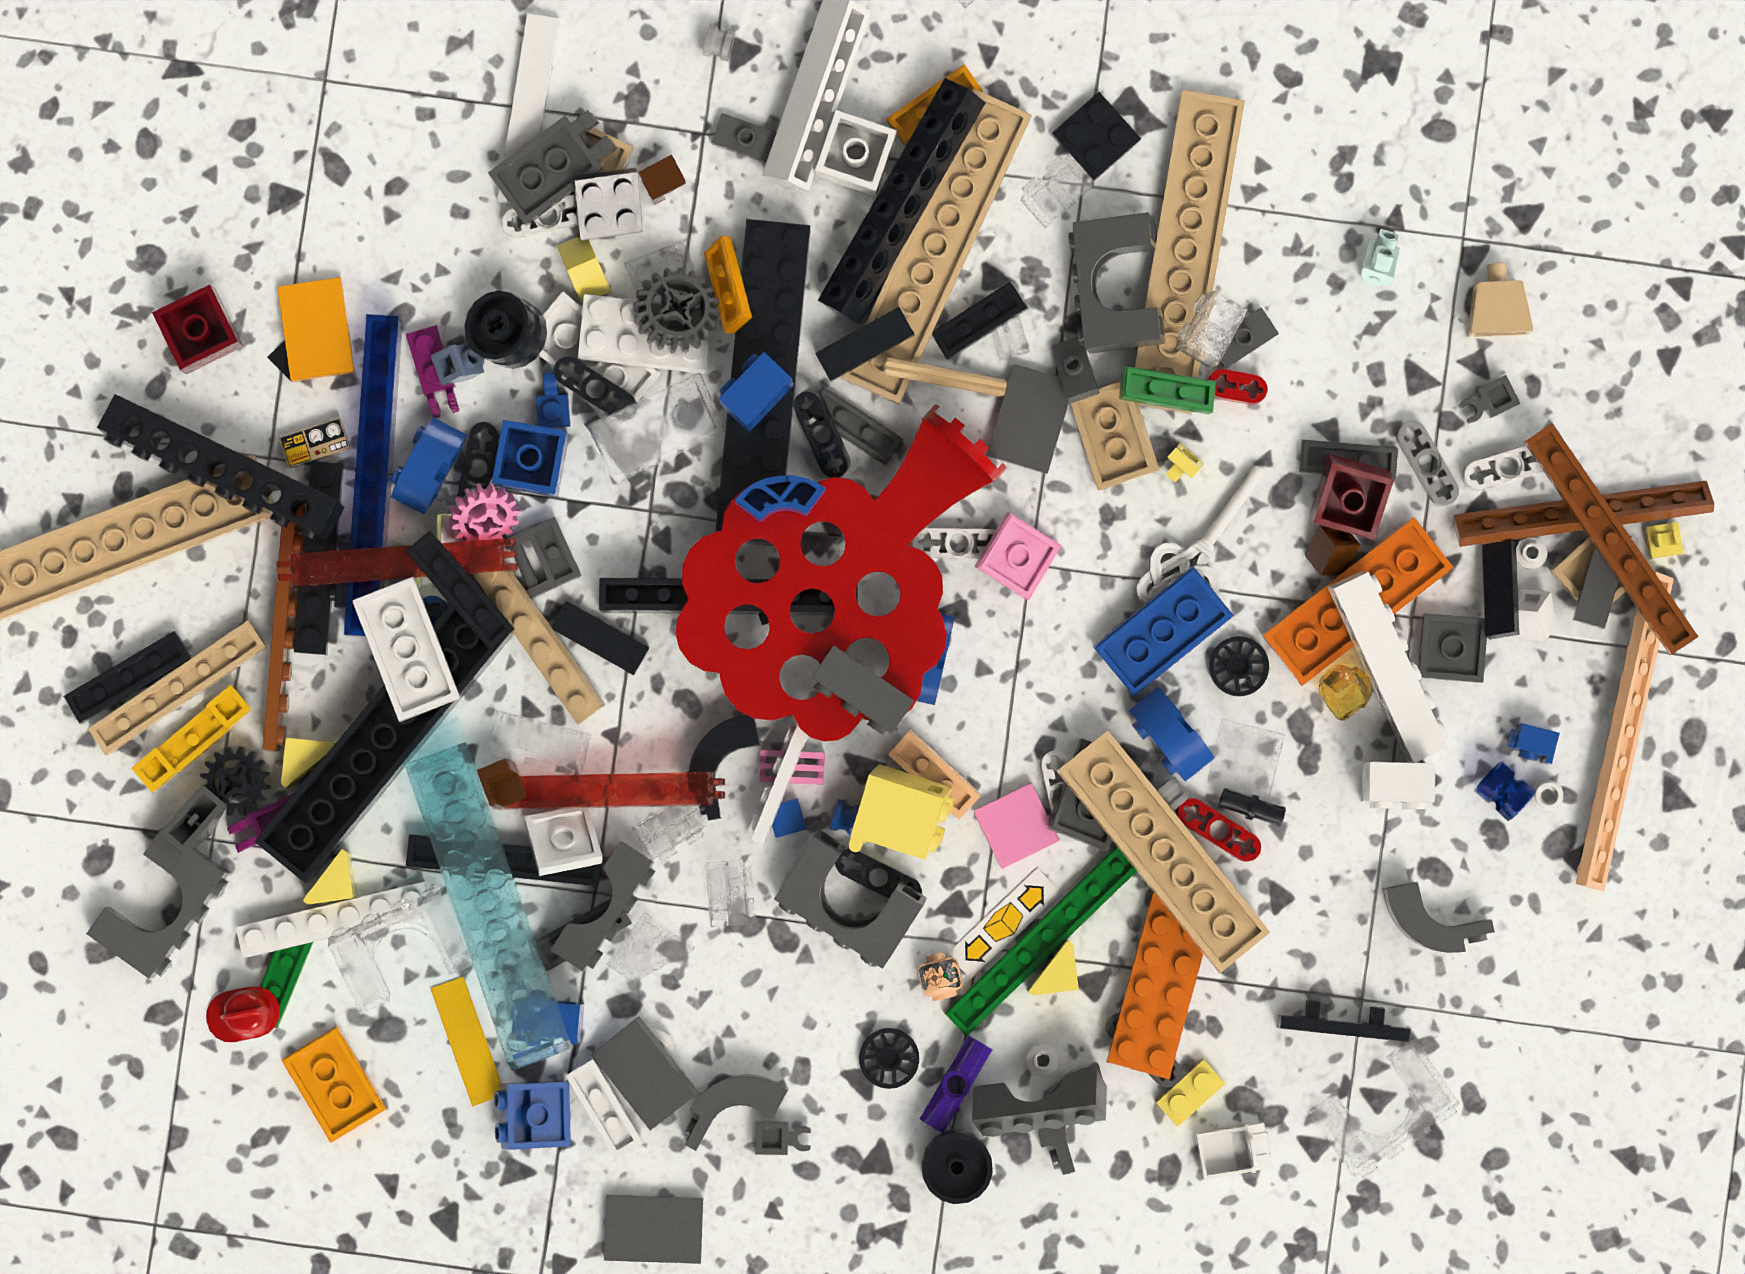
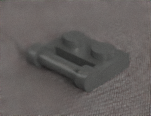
M555 517L503 541L506 550H510L528 588L526 592L530 599H535L582 576ZM531 541L548 578L547 581L539 583L522 546L525 542Z

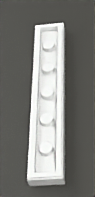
M527 13L504 160L542 132L559 18ZM499 189L497 201L510 204Z

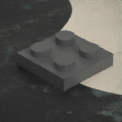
M1424 613L1422 615L1418 667L1422 678L1484 683L1487 644L1485 618Z

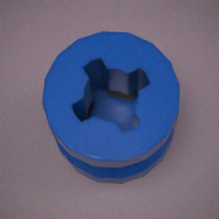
M838 799L830 830L837 831L841 829L851 836L860 805L849 806L846 805L845 801Z

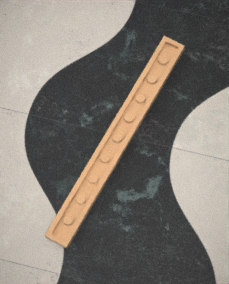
M1655 572L1670 594L1674 578ZM1638 608L1633 617L1632 633L1626 648V660L1619 680L1616 705L1612 711V723L1605 743L1602 768L1598 774L1596 795L1591 805L1592 813L1588 831L1584 837L1585 844L1582 858L1577 868L1576 884L1602 891L1605 890L1660 643Z

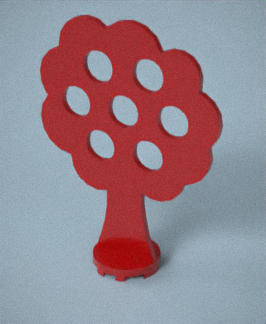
M934 404L924 415L916 437L902 465L875 501L863 486L851 479L833 477L817 482L826 488V492L807 517L795 511H780L769 515L760 523L735 504L734 500L745 490L743 489L733 497L724 512L722 531L702 537L689 549L682 565V585L688 601L677 618L675 632L679 650L690 664L700 670L720 674L725 696L738 711L754 719L772 721L793 714L799 728L810 738L823 742L838 741L851 734L861 719L867 721L870 719L860 712L855 717L840 706L843 700L833 693L830 698L819 692L809 699H794L786 694L781 687L780 671L786 661L799 655L810 656L821 664L833 646L846 653L852 643L863 638L875 639L883 644L888 652L889 666L881 678L914 701L907 712L915 705L921 695L923 674L938 663L945 651L947 633L943 618L938 610L943 595L942 575L936 562L920 549L909 546V544L924 528L950 507L972 493L994 483L1007 469L1004 463L997 468L986 456L989 447L981 439L973 444L962 434L965 425L957 418H954L949 423L936 414L939 411V405ZM819 522L835 525L843 533L845 539V550L842 556L835 563L827 566L815 565L808 561L803 555L800 546L801 537L805 530L812 524ZM754 539L766 540L773 544L780 557L779 569L775 576L762 583H753L742 578L735 564L736 554L740 547L747 541ZM874 572L886 573L893 577L898 584L900 590L899 603L889 614L883 616L869 615L857 604L855 596L856 587L867 574ZM804 590H821L833 601L835 609L834 619L821 632H804L792 622L790 615L791 603L795 596ZM738 606H756L768 618V635L764 642L755 648H738L726 637L724 629L725 620L729 613Z

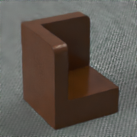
M673 155L638 172L654 205L666 200L664 195L686 184V180Z
M1319 525L1305 552V557L1320 575L1341 574L1348 569L1360 547V543L1351 533Z
M504 758L477 770L491 807L500 810L527 798V793L514 761Z

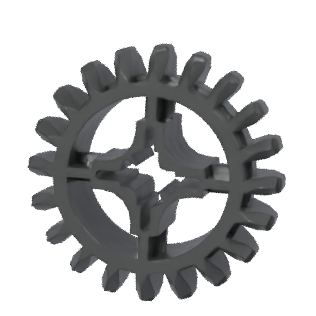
M681 267L677 268L675 275H672L669 268L664 269L663 277L655 272L651 277L652 282L644 280L642 283L644 290H637L635 297L639 301L633 304V310L638 312L634 315V322L643 323L638 329L639 334L649 332L646 340L648 344L653 343L655 339L659 341L657 347L659 351L664 348L665 344L670 345L669 350L671 354L676 352L677 346H680L684 353L689 351L690 344L698 349L701 346V340L708 341L711 334L709 331L716 330L717 323L714 320L719 318L720 311L714 308L719 304L718 298H711L714 293L713 287L703 288L706 282L705 277L700 278L698 281L694 280V270L689 272L688 277L683 276V269ZM674 289L684 291L688 295H679ZM660 294L663 309L659 310L658 315L654 317L651 311V301L656 295ZM699 304L702 319L698 325L693 327L691 324L692 318L689 313L693 311L694 306ZM673 306L675 310L681 309L682 313L679 314L678 311L671 312V307ZM664 326H674L679 332L668 330Z

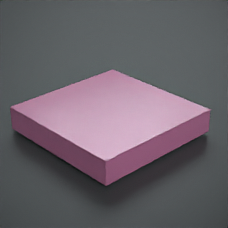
M1007 512L974 567L1022 598L1029 600L1061 545L1015 515Z
M1032 783L974 811L1001 869L1060 841L1056 832L1047 829L1050 820Z

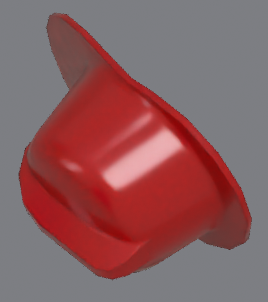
M255 986L230 990L217 995L210 1002L206 1011V1022L210 1032L223 1042H239L269 1034L276 1027L280 1018V1006L277 998L269 990Z

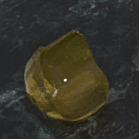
M1336 664L1326 670L1319 679V694L1330 712L1340 721H1346L1361 708H1365L1372 696V684L1369 675L1353 664Z

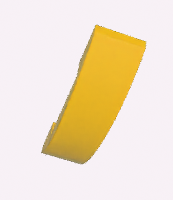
M231 685L210 701L204 710L160 747L154 748L131 768L152 793L193 763L252 710Z

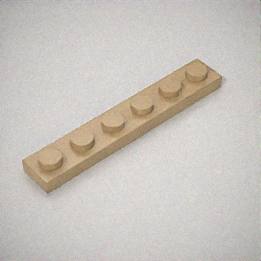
M496 548L491 549L468 567L469 571L490 601L515 628L512 632L577 725L603 708L605 703L533 600L530 599L526 590Z
M248 620L92 725L88 730L103 753L108 756L268 647Z

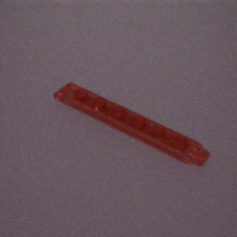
M516 538L442 543L467 574L518 570V564H505L504 562L506 558H517V551L503 550V546L516 545ZM412 545L288 554L289 561L276 562V568L290 569V574H278L277 581H290L291 587L396 580L411 577L423 578L426 576L405 553Z
M712 772L520 776L527 793V798L500 810L712 806L713 799H725L724 791H713V786H725V779L713 778Z

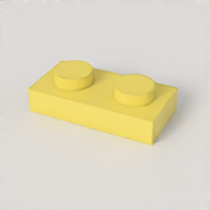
M1202 1059L1175 1086L1156 1101V1104L1178 1127L1226 1083Z

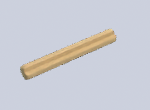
M885 358L882 366V373L888 376L995 396H1004L1007 382L1005 379L894 358Z

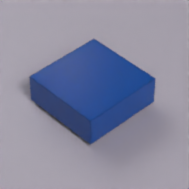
M798 798L780 804L772 824L775 838L806 830Z

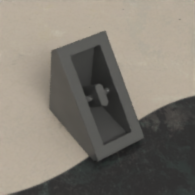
M201 785L159 834L185 855L211 836L227 805L204 785Z

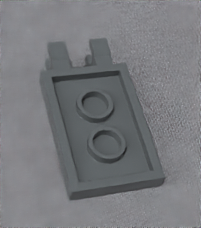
M589 110L585 111L572 123L566 116L562 117L488 172L525 225L533 222L574 191L572 176L599 173L604 169L599 160L617 150L615 144L607 136L593 146L584 134L599 124Z

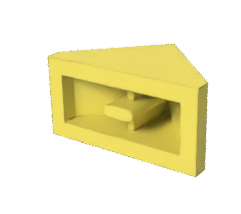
M576 237L557 246L582 304L584 294L604 296L611 293L589 240L580 241V238Z
M286 738L281 784L284 788L290 789L311 772L335 743Z
M341 849L302 901L308 905L357 898L351 852L347 849Z
M1068 940L1062 944L1027 990L1033 996L1079 990L1073 944Z

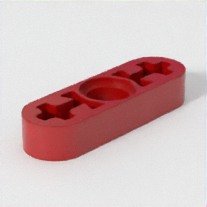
M1194 798L1187 799L1177 808V816L1187 828L1236 859L1249 862L1259 856L1261 842L1257 836L1200 800ZM1194 804L1197 805V813L1204 818L1207 815V811L1213 815L1205 823L1203 831L1198 829L1202 822L1194 818L1189 822L1185 819L1187 815L1183 811L1185 806L1192 807ZM1218 820L1223 821L1228 827L1226 837L1220 840L1213 838L1210 834L1211 824ZM1234 829L1240 832L1236 836L1239 840L1246 842L1249 838L1253 841L1251 847L1255 850L1252 854L1246 853L1242 856L1240 854L1241 847L1235 843L1231 844V848L1225 846L1233 837Z

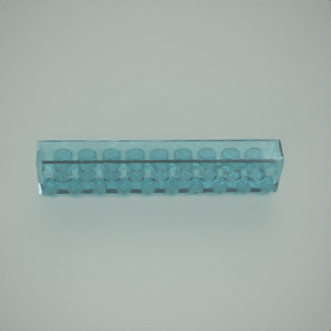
M466 742L404 764L508 1066L511 1070H515L574 1048Z

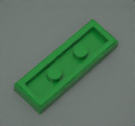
M1125 366L1121 371L1119 399L1209 415L1213 413L1216 381Z
M314 942L277 950L272 955L260 987L269 990L279 1003L280 1018L275 1028L280 1026Z

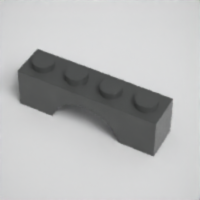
M620 841L603 867L612 885V899L608 909L600 918L591 923H567L550 951L581 971H586L588 966L594 969L603 955V952L599 949L605 939L611 942L621 925L616 923L623 912L629 914L636 904L638 897L634 896L637 889L640 885L646 887L656 871L652 869V866L655 862L623 841Z
M1097 1070L1066 1074L1055 1092L1038 1101H1022L1015 1098L1004 1082L974 1086L972 1122L982 1136L997 1137L1002 1133H1028L1034 1129H1059L1065 1125H1090L1097 1121H1105L1107 1085Z

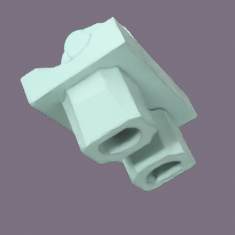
M1380 229L1377 240L1369 238L1360 275L1367 284L1376 287L1392 284L1400 247L1396 246L1398 234Z

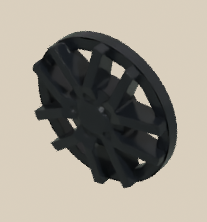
M1242 636L1228 638L1218 644L1211 654L1209 660L1211 679L1218 689L1228 695L1237 697L1250 695L1260 689L1268 677V656L1262 646L1253 639ZM1237 641L1239 644L1235 653L1227 644ZM1244 642L1253 645L1247 656L1241 654ZM1224 648L1231 657L1225 660L1219 656L1218 652L1220 649ZM1255 649L1261 654L1262 660L1250 659ZM1215 659L1223 663L1225 667L1214 671ZM1252 664H1264L1263 673L1252 671ZM1227 671L1229 677L1220 683L1216 675ZM1249 675L1261 677L1254 687ZM1245 678L1249 690L1240 691L1239 679ZM1234 679L1236 691H1232L1224 687V685Z
M884 1028L870 1034L861 1046L859 1053L860 1068L868 1081L878 1087L885 1089L901 1087L908 1083L917 1072L919 1066L917 1045L907 1033L899 1029ZM885 1033L897 1034L891 1045L888 1043L884 1035ZM878 1035L881 1036L885 1044L881 1049L873 1042V1039ZM902 1036L908 1043L899 1050L895 1045ZM869 1043L877 1054L865 1055V1050ZM911 1046L915 1058L903 1056L902 1054ZM876 1058L878 1065L866 1069L864 1060ZM902 1060L914 1063L911 1071L900 1067ZM881 1069L879 1081L873 1078L869 1072ZM896 1070L908 1075L900 1082H896ZM885 1071H892L891 1084L883 1083Z

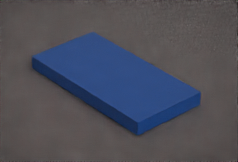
M1192 565L1097 642L1093 648L1131 694L1136 696L1234 615Z

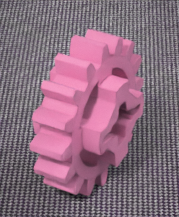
M490 483L487 489H483L480 484H477L476 491L474 492L466 488L464 490L466 496L464 498L456 496L457 506L449 508L451 517L448 519L456 539L461 538L465 546L473 542L475 549H478L481 543H486L487 547L491 548L493 540L503 543L502 535H512L511 525L519 524L516 515L520 514L513 494H507L504 486L496 490L493 483Z

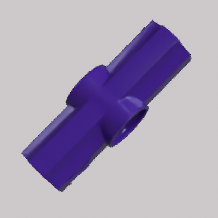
M968 1035L919 1119L932 1128L944 1133L993 1049ZM954 1075L961 1076L965 1080V1087L959 1093L950 1092L947 1088L948 1079Z

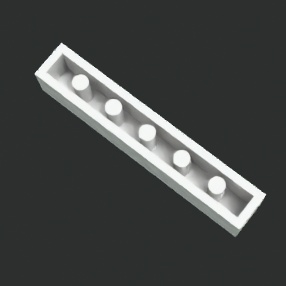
M823 0L762 174L763 177L782 187L809 191L820 154L835 111L838 109L871 11L854 1Z
M1360 571L1328 586L1331 597L1406 761L1416 763L1447 748L1448 745L1445 741V738L1448 737L1447 730L1440 719L1436 721L1431 710L1435 708L1432 697L1428 691L1423 692L1418 680L1422 679L1421 673L1415 662H1409L1405 651L1409 650L1407 642L1401 633H1396L1392 622L1395 621V616L1388 604L1383 605L1378 594L1382 592V588L1374 574L1370 576L1369 572Z

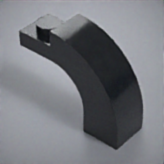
M748 715L730 718L711 729L699 742L691 758L688 772L689 792L702 790L703 796L697 797L701 816L707 815L708 821L722 819L715 785L716 772L720 763L732 752L760 746L755 719Z

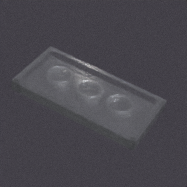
M701 373L685 378L587 425L612 484H618L726 430Z

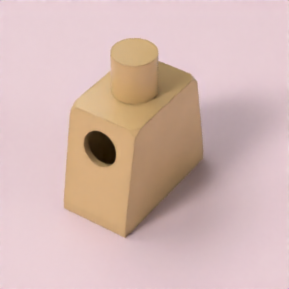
M1506 263L1488 264V282H1477L1473 286L1467 336L1529 335L1533 332V324L1523 281H1507Z

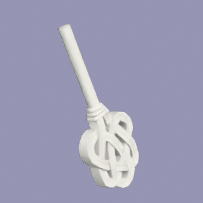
M1255 466L1204 537L1198 538L1187 550L1176 543H1164L1154 549L1149 558V571L1140 578L1136 586V594L1142 602V606L1190 568L1189 560L1198 553L1200 554L1194 567L1203 578L1207 579L1210 587L1218 594L1220 588L1218 575L1207 566V563L1212 557L1214 543L1265 475L1261 468ZM1163 555H1174L1171 559L1160 564ZM1178 567V572L1171 574L1163 580V574ZM1152 582L1153 587L1147 592V588Z

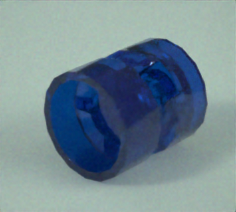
M1500 761L1480 781L1474 792L1485 802H1494V810L1504 819L1510 821L1531 800L1536 790L1524 779L1516 780V772L1504 761Z

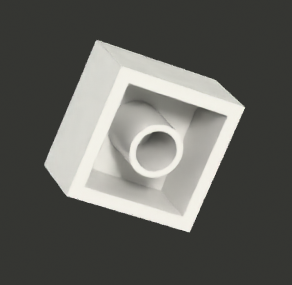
M836 110L815 169V176L876 197L896 140L897 130Z
M1362 763L1361 802H1370V808L1372 809L1393 808V803H1402V809H1426V803H1435V763Z

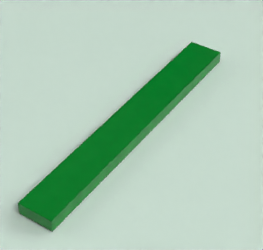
M1116 846L944 1012L966 1037L1137 872L1119 848Z

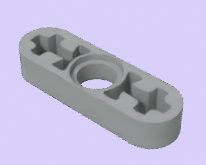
M1417 421L1404 423L1396 434L1401 450L1430 500L1438 506L1450 505L1459 495L1457 482L1426 428ZM1406 428H1410L1411 431L1418 430L1420 435L1416 440L1421 447L1426 443L1428 449H1423L1413 456L1411 451L1417 448L1412 441L1406 442L1404 440V436L1407 435ZM1431 455L1435 458L1437 465L1433 472L1426 473L1420 469L1419 459L1421 456ZM1440 471L1445 476L1440 477L1439 481L1444 487L1449 485L1452 490L1448 493V500L1444 496L1437 497L1435 492L1439 490V486L1436 481H1433L1431 484L1427 481V479L1439 474Z

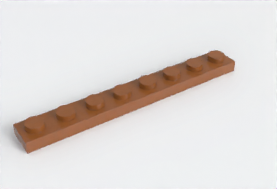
M1553 423L1524 441L1668 654H1674L1699 636Z
M1707 480L1602 495L1622 525L1713 513L1715 505ZM1564 500L1455 514L1453 517V524L1460 547L1583 530Z
M306 504L299 506L296 512L297 517L305 515ZM291 524L287 528L281 526L262 750L280 752V745H285L287 737V727L282 726L283 713H288L290 697L289 694H285L286 681H291L292 662H287L288 649H293L295 642V630H290L291 617H296L298 607L297 598H293L294 585H299L300 566H296V554L301 553L303 548V536L297 533L299 528Z

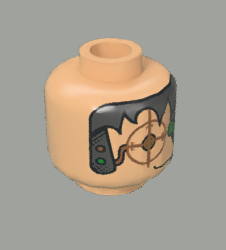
M944 952L925 956L927 963L921 964L917 969L923 994L932 997L933 1001L957 996V990L963 986L957 959L953 957L945 958Z

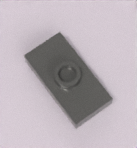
M722 113L711 144L766 163L777 132Z
M1261 307L1207 344L1223 368L1227 369L1279 335V333Z
M1078 337L1051 346L1069 404L1100 393L1087 350L1084 349V345L1080 346Z

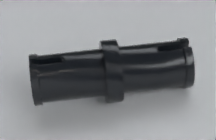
M1228 788L1223 789L1218 803V808L1243 814L1245 819L1252 820L1255 818L1278 827L1281 826L1286 812V807L1284 806L1281 807L1259 800V796L1254 794L1250 797L1228 790Z

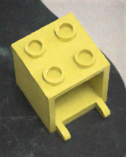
M879 764L868 776L851 833L849 849L853 852H858L863 844L868 841L925 860L930 852L935 853L937 847H940L946 828L941 827V823L945 822L947 816L949 817L955 798L950 797L952 787Z

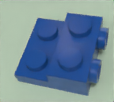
M569 1081L500 1083V1091H495L494 1106L496 1110H500L501 1123H496L495 1139L497 1143H501L502 1149L516 1150L571 1146Z

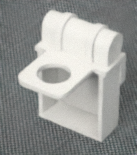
M1264 1122L1249 1125L1242 1123L1230 1125L1223 1129L1195 1133L1203 1179L1247 1172L1256 1173V1170L1272 1168L1270 1160L1272 1156L1267 1142L1268 1132L1265 1130Z

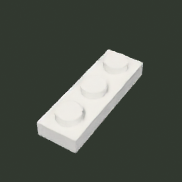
M594 1059L566 1075L567 1080L614 1159L643 1143V1140Z

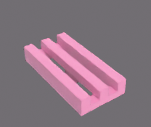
M761 750L759 782L774 783L776 776H766V769L773 770L775 763H767V757L785 756L786 751ZM801 752L799 758L818 759V765L797 764L794 771L818 772L817 778L791 777L789 783L823 785L825 753Z

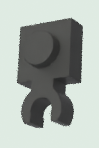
M1507 375L1478 388L1476 392L1479 399L1467 398L1458 406L1461 409L1470 405L1475 409L1474 416L1466 420L1470 424L1479 420L1484 411L1487 412L1491 419L1519 405L1520 401Z
M756 1121L755 1155H788V1146H794L799 1151H809L811 1145L800 1144L798 1136L801 1133H811V1128L800 1126L794 1131H788V1122Z

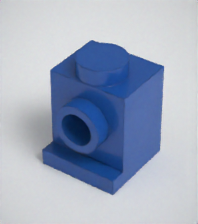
M1520 723L1517 724L1516 729L1512 728L1510 730L1507 747L1519 751L1518 757L1537 761L1538 756L1542 757L1541 763L1549 765L1553 762L1560 733Z

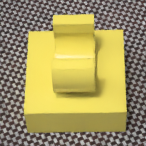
M1180 443L1168 456L1175 464L1165 475L1173 482H1176L1184 472L1192 478L1204 463Z
M1678 522L1644 528L1650 559L1684 553Z

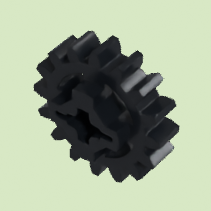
M240 746L236 754H234L231 747L225 748V756L219 752L213 753L216 761L214 763L209 761L204 763L210 769L209 772L200 773L201 778L207 779V784L204 786L227 805L226 815L232 816L235 809L238 810L240 816L246 815L247 806L251 810L256 811L258 808L255 801H266L267 799L262 794V790L271 789V785L264 783V778L271 776V772H262L261 769L266 764L265 760L256 762L257 753L251 751L246 756L245 747ZM231 760H241L234 768L228 769L222 766ZM252 770H254L256 775V786L251 783L250 773ZM240 773L239 781L242 782L241 787L231 788L232 781L229 780L230 776H238ZM215 777L220 779L221 790L219 794L215 787ZM244 794L249 797L245 801L231 803V800L236 795Z

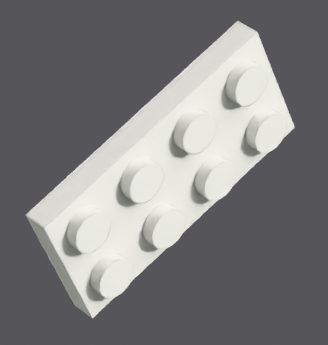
M562 292L543 314L546 320L547 337L545 346L539 356L553 368L556 362L563 357L570 356L577 359L582 307L565 292ZM577 359L630 393L637 403L661 376L656 369L650 367ZM571 363L569 367L563 365L560 369L564 373L563 376L566 379L569 376L579 382L576 387L580 390L582 381L590 373L584 371L582 377L574 371L575 364ZM599 380L589 382L586 388L587 394L592 398L601 397L605 392L604 383ZM612 388L608 399L601 405L607 407L608 402H611L617 407L616 414L620 415L623 411L629 413L631 410L628 406L629 399L625 398L622 402L615 399L612 395L617 391Z
M584 294L577 359L705 374L708 341L701 340V346L698 349L690 344L687 353H684L681 347L677 346L676 352L671 354L669 350L670 345L666 344L659 351L657 349L658 340L655 339L653 343L648 344L646 340L649 332L645 334H639L638 332L639 327L643 323H635L633 319L634 315L638 313L633 310V304L637 300ZM651 302V311L655 317L658 315L659 310L663 309L662 303ZM673 306L671 307V312L678 311L679 314L682 313L681 309L675 310ZM694 307L693 311L689 313L692 318L691 324L693 327L698 325L702 319L701 309ZM664 326L668 330L679 332L674 326Z
M414 577L352 600L399 722L461 698Z

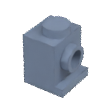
M468 343L451 345L431 355L441 386L468 381L484 373V358L472 351ZM449 358L452 359L456 371L452 374L446 360Z

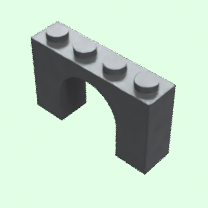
M1146 212L1073 222V232L1069 233V246L1071 252L1075 251L1076 263L1072 264L1071 269L1073 281L1078 283L1079 295H1075L1074 301L1076 313L1081 314L1082 326L1077 328L1080 346L1084 345V349L1089 353L1165 344L1163 313L1158 307L1115 311L1103 306L1097 294L1099 273L1109 260L1122 254L1156 250L1153 217Z
M163 828L160 829L143 855L171 874L178 882L182 892V907L177 918L172 924L162 930L148 931L138 927L112 907H105L86 933L148 979L155 978L156 975L161 977L172 963L169 957L176 948L181 950L191 937L188 930L194 922L199 924L210 910L206 906L213 895L218 898L229 883L226 880L229 874L227 870L196 848H193L185 855L182 854L159 834Z
M818 829L774 900L779 902V907L791 915L796 913L804 918L806 924L817 932L824 931L832 936L833 941L838 946L847 950L851 948L860 954V958L866 964L872 967L879 966L883 969L922 909L927 897L900 881L882 910L872 918L855 921L840 916L831 908L827 901L825 882L830 870L846 846Z

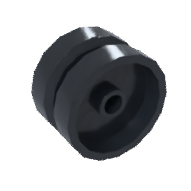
M500 290L486 293L477 299L468 311L464 325L465 337L472 351L482 358L492 361L494 364L510 369L524 367L534 361L544 348L547 337L546 320L541 311L530 302L519 298L513 293Z
M963 1130L945 1131L935 1136L925 1147L921 1159L922 1176L929 1191L939 1200L951 1204L969 1203L980 1197L989 1186L993 1174L992 1158L984 1142L974 1134ZM956 1161L963 1164V1169H960L958 1174L953 1173L951 1168L952 1163Z

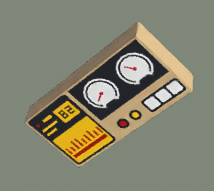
M341 418L279 438L290 469L351 449Z

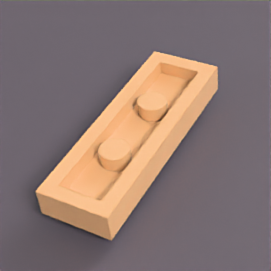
M912 730L888 754L909 774L952 787L950 797L955 798L951 813L957 819H960L982 795Z

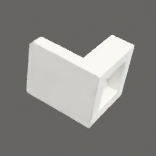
M1521 589L1518 593L1520 635H1516L1518 639L1546 642L1558 621L1551 593L1548 591Z

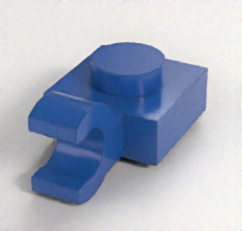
M554 372L543 373L545 396L536 397L538 426L548 428L571 427L568 394L559 395L558 381L555 378Z

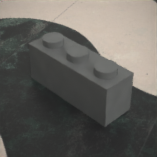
M836 646L832 647L811 677V679L816 681V684L813 686L816 690L828 698L833 693L842 699L843 702L840 705L842 708L855 717L859 712L868 717L870 720L867 725L881 735L885 731L892 734L914 702Z

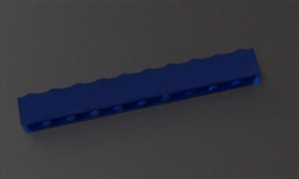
M366 314L344 635L347 637L366 638L352 600L383 589L385 583L403 321L399 316Z

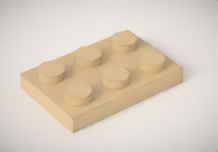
M1121 381L1100 388V393L1071 403L1098 491L1160 471L1139 403L1119 399Z

